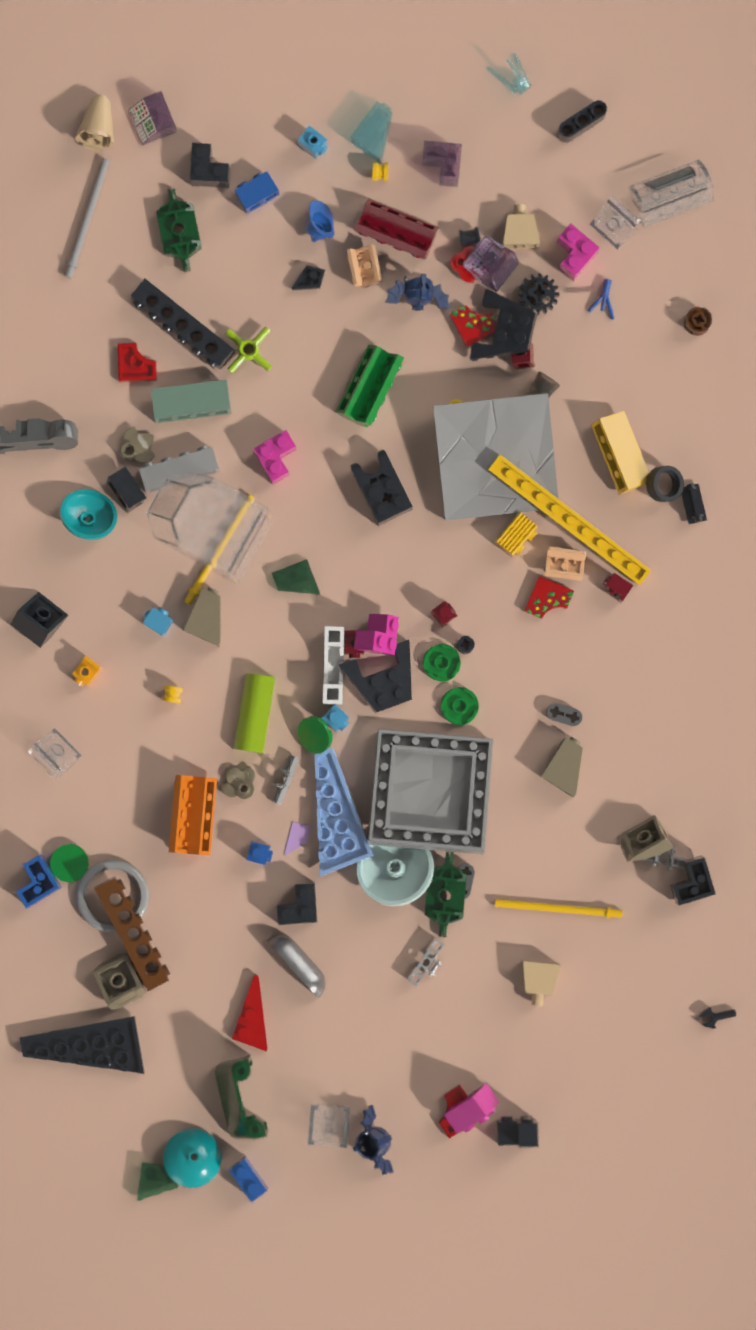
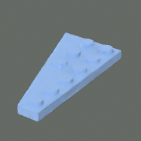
M334 748L315 754L319 877L374 856L371 846L368 845L367 835Z

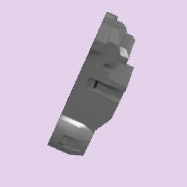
M39 418L27 419V421L16 420V430H13L12 434H9V431H6L4 426H0V454H5V452L50 448L69 450L78 445V430L76 424L70 420L60 419L53 422Z

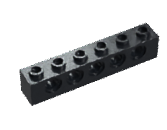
M146 278L131 294L132 304L139 310L145 309L150 319L154 322L160 321L163 324L161 327L168 333H175L177 335L176 339L183 345H186V343L192 347L191 351L198 357L201 355L207 359L206 363L213 369L217 367L221 370L235 353L230 345ZM155 298L157 303L154 306L147 305L149 299ZM170 310L172 314L170 317L164 318L162 317L163 311ZM179 322L187 324L182 330L176 328ZM198 333L201 335V339L193 341L191 340L192 335ZM209 345H214L216 350L213 353H208L206 348Z

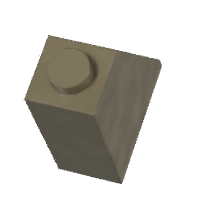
M208 587L206 590L202 588L184 631L220 647L221 597L217 595L218 591Z
M566 737L542 773L541 778L569 796L575 797L583 748L579 746L581 742L575 738L570 737L568 739Z

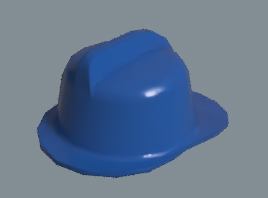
M314 200L310 203L309 218L305 223V229L310 235L312 242L332 238L335 235L333 214L330 208L319 200Z

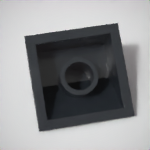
M38 592L17 611L10 625L41 648L51 639L66 620L68 614Z

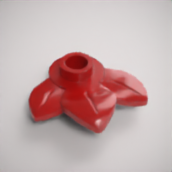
M477 246L464 247L460 253L452 256L450 260L451 268L458 272L460 278L467 283L475 282V275L465 265L469 266L476 257L474 253L478 255L476 251L479 247ZM458 260L462 261V266L458 264Z

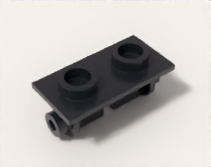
M699 483L684 486L681 495L688 525L707 521Z

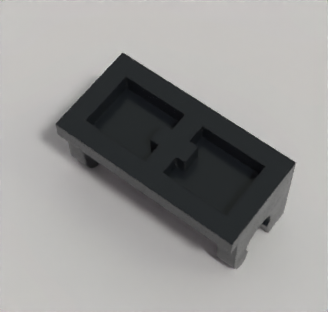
M126 466L107 478L108 485L127 513L146 500V496Z

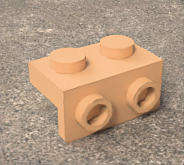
M371 244L358 249H347V262L352 272L350 275L351 281L355 286L364 288L382 282L375 245Z
M548 547L544 576L582 581L586 552L578 549Z

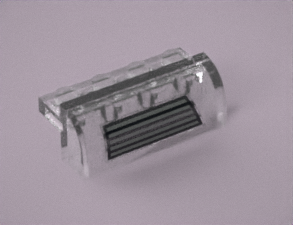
M700 160L629 186L633 203L638 208L644 228L715 201L710 175Z

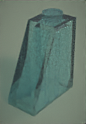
M377 101L350 136V142L381 164L391 126L392 109L387 104H381Z

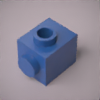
M251 841L247 861L263 865L271 862L273 851L270 850L271 846Z

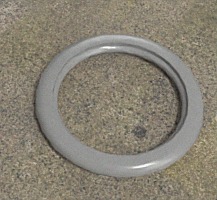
M105 860L90 867L81 878L76 892L77 906L84 920L93 928L103 932L116 933L117 931L112 923L97 919L89 910L86 902V891L90 881L94 876L105 870L116 869L128 873L135 880L139 889V904L134 913H139L141 918L148 907L149 888L141 872L133 865L120 860Z

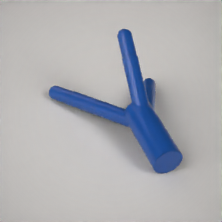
M604 279L601 295L588 309V312H592L602 300L600 310L604 311L606 303L610 317L614 320L609 300L612 281Z

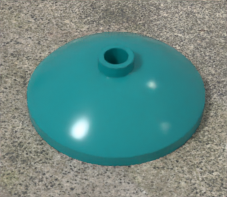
M82 489L74 491L65 497L60 508V518L64 527L76 537L85 540H98L108 536L115 528L117 511L112 501L104 494L95 490Z
M191 1128L176 1133L168 1141L164 1149L163 1164L166 1173L176 1184L186 1188H197L206 1185L217 1175L221 1166L222 1156L217 1141L209 1133L200 1129ZM191 1154L197 1155L196 1161L191 1160Z

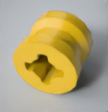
M373 162L372 181L381 179L387 182V162L383 164Z
M164 685L165 695L162 697V701L181 704L180 694L183 692V688Z

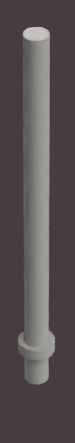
M102 159L70 260L66 263L68 267L65 277L72 278L75 268L78 267L79 254L110 162L108 159Z

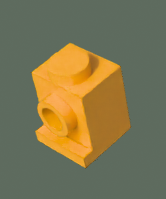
M85 655L72 673L75 676L73 680L81 686L84 684L90 686L103 668ZM88 669V675H82V670Z

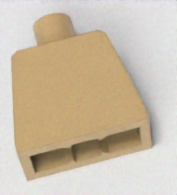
M525 204L514 205L515 214L507 215L503 249L539 248L540 240L534 214H526Z
M523 960L524 992L532 993L531 1005L543 1006L544 995H553L560 964Z

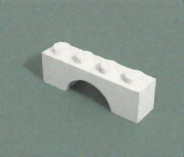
M325 626L323 705H342L343 671L339 665L344 663V627Z

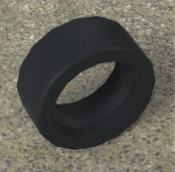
M673 466L655 467L647 476L646 489L649 496L655 501H674L683 492V476ZM661 473H667L672 480V489L668 495H663L658 489L657 482Z

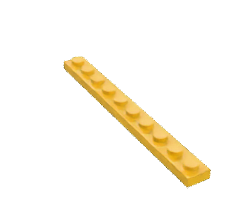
M499 454L488 468L494 475L638 585H641L651 572L648 567Z

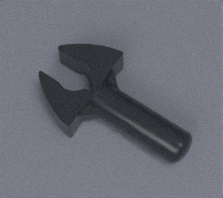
M709 1007L699 1017H713L708 1023H701V1025L716 1029L715 1023L718 1020L736 1017L737 1013L735 1009L714 1013L711 1007Z

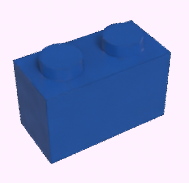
M268 171L257 173L253 180L248 183L246 181L240 183L235 190V194L247 214L280 195L279 189Z
M246 1156L229 1168V1172L250 1202H253L267 1192V1185Z

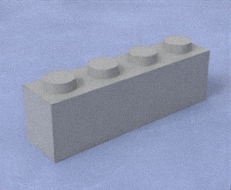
M202 446L197 449V452L190 453V451L180 453L179 457L174 459L166 457L161 459V463L154 464L150 462L142 465L143 468L139 469L145 491L148 494L220 472L213 448Z

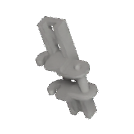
M289 755L285 768L278 767V770L282 771L281 773L285 775L281 783L277 782L276 784L272 782V785L277 787L272 802L279 805L282 804L299 758Z
M674 848L667 851L670 852V855L660 854L655 856L654 860L651 858L644 859L645 861L653 862V867H656V863L669 866V871H672V867L685 870V866H679V861L687 860L673 856V852H676ZM661 856L667 857V861L665 863L660 862Z
M435 938L427 951L422 950L425 955L418 965L413 963L416 968L409 977V982L417 986L426 971L429 972V976H436L434 972L442 964H440V960L436 961L434 959L444 946L442 942ZM436 942L440 944L438 950L433 948ZM430 951H434V952H435L434 956H433L432 954H430L429 952H430ZM424 959H429L430 964L428 966L422 964ZM434 961V962H435V965L433 966V968L431 969V971L428 970V968L430 967V965H431L432 962ZM417 970L423 971L422 974H418ZM414 975L419 976L416 982L412 981Z

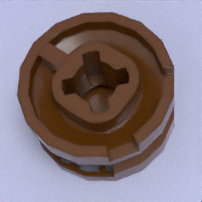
M693 307L684 319L685 329L688 333L695 336L705 334L712 324V315L704 307Z

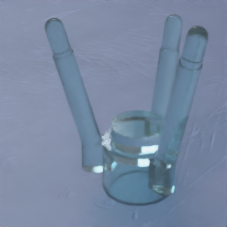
M516 53L513 54V57L521 75L511 60L507 59L510 68L516 75V78L512 81L513 85L491 67H487V70L508 86L513 93L518 92L521 95L532 86Z

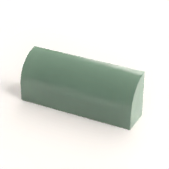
M227 379L151 389L156 423L232 414Z

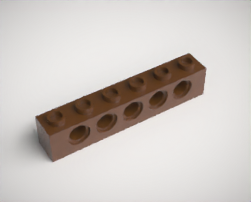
M116 876L95 886L94 889L147 991L169 981L168 975H170L166 964L162 965L159 961L161 955L157 947H152L150 943L152 937L148 930H143L141 924L144 922L140 914L134 913L132 907L135 905L130 895L126 897L123 892L126 888L121 878L117 880ZM117 893L121 896V901L119 903H112L110 896ZM124 910L128 911L130 918L128 920H121L119 913ZM136 928L139 934L137 937H130L128 930ZM145 945L148 951L146 954L141 955L137 952V947ZM154 962L157 968L155 971L150 972L146 969V964Z

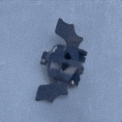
M421 274V277L411 280L404 276V283L396 280L395 286L387 290L388 297L385 303L397 304L401 295L404 294V302L411 305L412 310L415 311L424 310V306L431 303L432 297L436 302L437 308H451L448 303L449 295L442 291L441 284L433 286L431 279L427 278L426 274Z
M369 1105L367 1110H363L364 1119L360 1122L364 1127V1131L358 1135L355 1146L352 1148L354 1152L357 1151L362 1157L370 1159V1161L374 1160V1169H380L382 1175L387 1174V1172L390 1174L394 1172L391 1161L383 1159L382 1156L389 1151L392 1137L382 1127H372L376 1113L373 1105Z

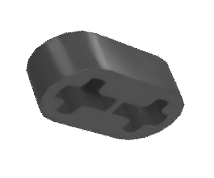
M554 703L546 710L547 717L555 722L577 726L582 721V713L575 708ZM558 707V711L562 712L563 716L556 715V717H552L553 714L550 712V709ZM575 712L579 720H575L572 723L571 719L565 717V715H572Z
M470 864L459 866V869H465V866H467L469 871H472L471 875H467V894H465V899L470 895L475 870Z

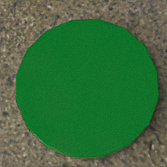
M447 644L432 646L427 650L423 659V668L427 676L438 682H445L454 678L461 666L457 650Z
M464 687L450 689L441 701L443 716L454 725L470 723L475 719L479 710L477 696L471 690Z
M309 716L299 723L297 735L300 743L306 750L319 754L330 748L333 742V734L331 730L329 731L327 722L320 717Z
M62 845L51 856V870L54 876L61 881H78L88 870V855L78 845Z

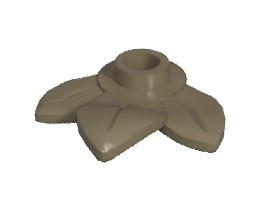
M135 427L128 429L124 434V443L120 447L122 458L128 461L135 459L141 463L152 460L155 455L149 448L153 443V434L143 433L138 435ZM132 448L133 452L132 454H127L126 450Z
M230 766L226 770L227 782L220 785L219 788L228 797L238 796L241 799H248L254 794L253 782L256 778L255 772L250 766L245 767L243 771L237 767ZM247 786V790L242 792V787Z

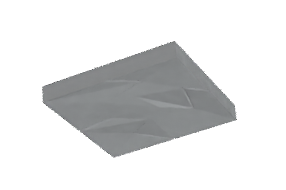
M548 393L433 406L445 521L540 510L488 470L499 454L558 498Z
M378 729L368 845L484 855L493 739Z

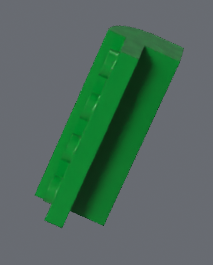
M368 345L335 412L366 428L371 426L377 418L380 406L385 402V396L392 387L397 372L402 367L404 357L399 354L388 353L379 346Z

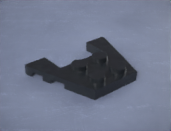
M485 289L482 306L500 309L492 345L473 342L469 359L471 361H478V359L482 358L489 359L498 355L505 354L506 356L529 351L537 319L536 312L489 289Z
M409 640L398 643L396 646L395 657L398 665L363 677L356 659L339 665L340 669L344 671L350 682L354 684L375 713L412 700Z

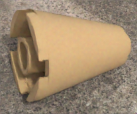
M97 95L91 99L77 131L76 142H82L84 148L103 151L104 147H108V149L113 147L111 105L106 96Z

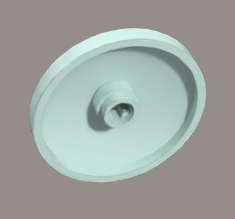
M370 845L374 856L357 862V877L362 889L371 899L386 906H403L418 899L429 887L434 872V861L431 851L426 849Z

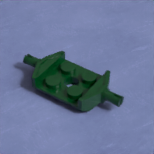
M172 188V194L170 189L167 190L169 203L156 211L164 255L179 259L182 262L183 272H187L186 266L189 272L191 271L189 258L202 249L194 206L188 202L178 201L175 189ZM175 225H183V231L175 233L173 231Z
M447 851L445 863L434 868L433 877L426 892L425 916L438 923L439 937H442V932L443 937H447L448 924L464 918L468 873L453 865L454 852H450L449 857V852ZM443 890L449 891L451 894L450 899L443 900L440 897V892Z

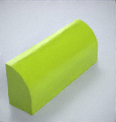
M245 673L233 749L264 754L275 677Z

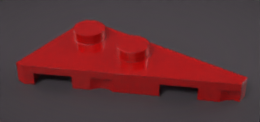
M254 974L232 1040L267 1052L268 1045L259 976Z

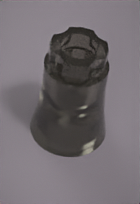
M538 371L526 395L548 393V398H550L560 385L546 374Z

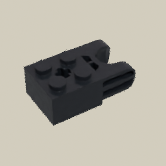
M385 450L378 451L380 469L375 474L365 473L357 463L351 465V471L378 526L413 510V506ZM388 495V497H391L390 503L388 504L386 501H382L384 499V496Z

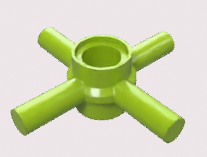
M264 327L253 340L245 341L231 329L227 330L225 335L239 346V356L227 368L228 371L233 374L245 360L253 359L267 372L272 368V365L259 354L258 347L271 332L267 327ZM252 346L254 351L251 354L244 353V348Z

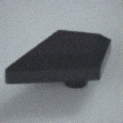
M306 265L292 286V290L320 289L325 270Z

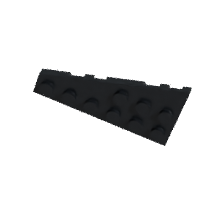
M135 1016L20 1037L23 1057L145 1074Z

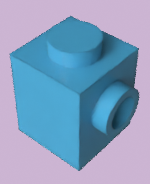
M310 125L298 139V146L315 159L319 155L322 156L328 149L327 139Z
M154 607L151 610L148 609L142 618L145 626L163 637L174 621L167 616L169 613L161 607L158 609Z
M336 704L322 717L335 732L338 730L343 731L349 724L347 721L349 717Z

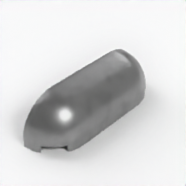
M276 935L268 939V942L319 998L325 989V977L316 964L292 938L285 935Z

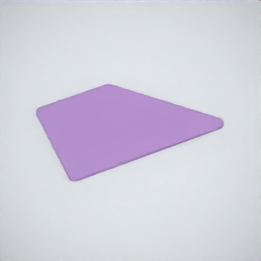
M296 822L292 823L285 855L307 843L311 826Z

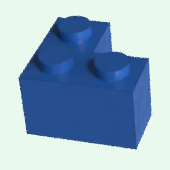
M38 855L23 865L32 882L16 893L27 909L62 888L43 855Z

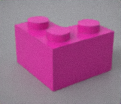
M571 223L557 240V243L569 253L560 264L559 270L574 281L596 256L600 248Z
M287 430L253 448L273 485L290 476L281 458L297 449Z
M369 614L367 631L356 630L354 649L373 654L395 655L399 617L388 614Z
M486 1083L474 1090L466 1099L451 1107L444 1116L457 1134L463 1130L467 1133L475 1127V1123L479 1122L481 1124L489 1119V1116L496 1111L495 1107L500 1102Z

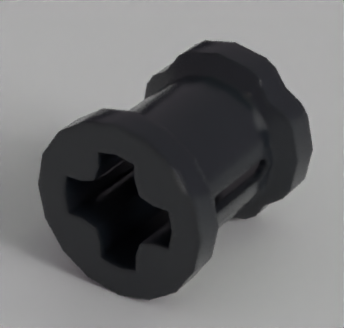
M478 227L467 231L459 230L461 247L470 243L480 244Z
M462 636L457 643L458 651L462 654L471 653L475 646V642L470 636ZM464 640H467V643H471L468 650L461 647Z

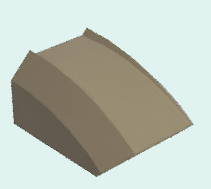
M656 815L621 835V849L627 862L655 857L674 848L666 830Z
M119 954L101 963L93 971L105 1002L111 1010L121 1009V1007L141 998L146 993L127 954Z

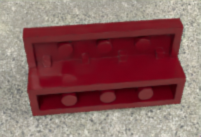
M371 199L366 202L362 215L354 228L361 236L371 237L381 244H388L398 251H405L416 258L425 260L439 229L438 226Z

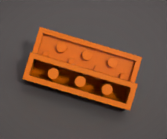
M175 775L169 852L211 855L217 778Z

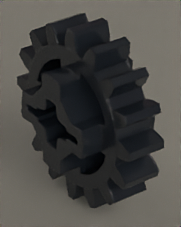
M539 273L537 278H535L531 274L530 280L524 279L525 285L520 284L519 288L523 291L518 292V296L522 297L519 299V303H525L523 307L536 311L537 316H539L540 311L547 314V309L552 311L554 308L552 304L557 305L558 300L555 299L560 295V293L555 292L558 289V285L553 286L555 280L548 281V275L541 278V273ZM535 283V286L532 289L527 290V288L530 285ZM538 287L541 294V298L539 301L536 294ZM528 299H531L535 305L531 304ZM550 299V301L547 304L542 306V303L545 300Z

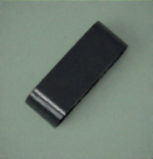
M601 100L594 101L563 121L558 129L559 140L568 143L600 123L605 118L607 105ZM599 108L603 113L597 115L593 110ZM583 118L587 121V124L581 125L577 120ZM567 128L571 131V134L565 135L562 133V130Z

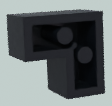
M192 143L191 186L229 188V163L212 162L211 144Z
M700 855L684 860L683 863L688 880L670 885L675 903L680 906L716 895L705 857Z
M315 883L296 884V904L277 905L278 925L318 922Z
M502 1116L501 1120H497L498 1146L539 1147L538 1122L532 1116H520V1119H513V1116Z

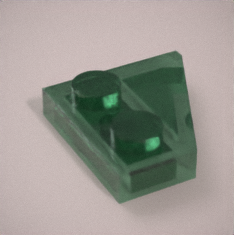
M307 559L272 572L275 584L280 592L320 594Z
M142 1162L137 1201L178 1188L179 1185L166 1173L164 1165Z

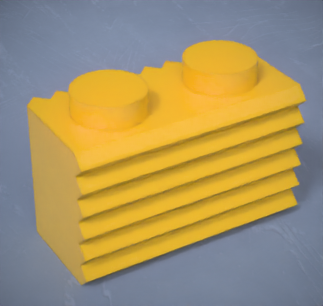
M519 512L496 539L495 543L511 557L515 554L518 556L524 550L525 546L523 544L526 540L531 541L538 532L535 530L538 526L522 512Z

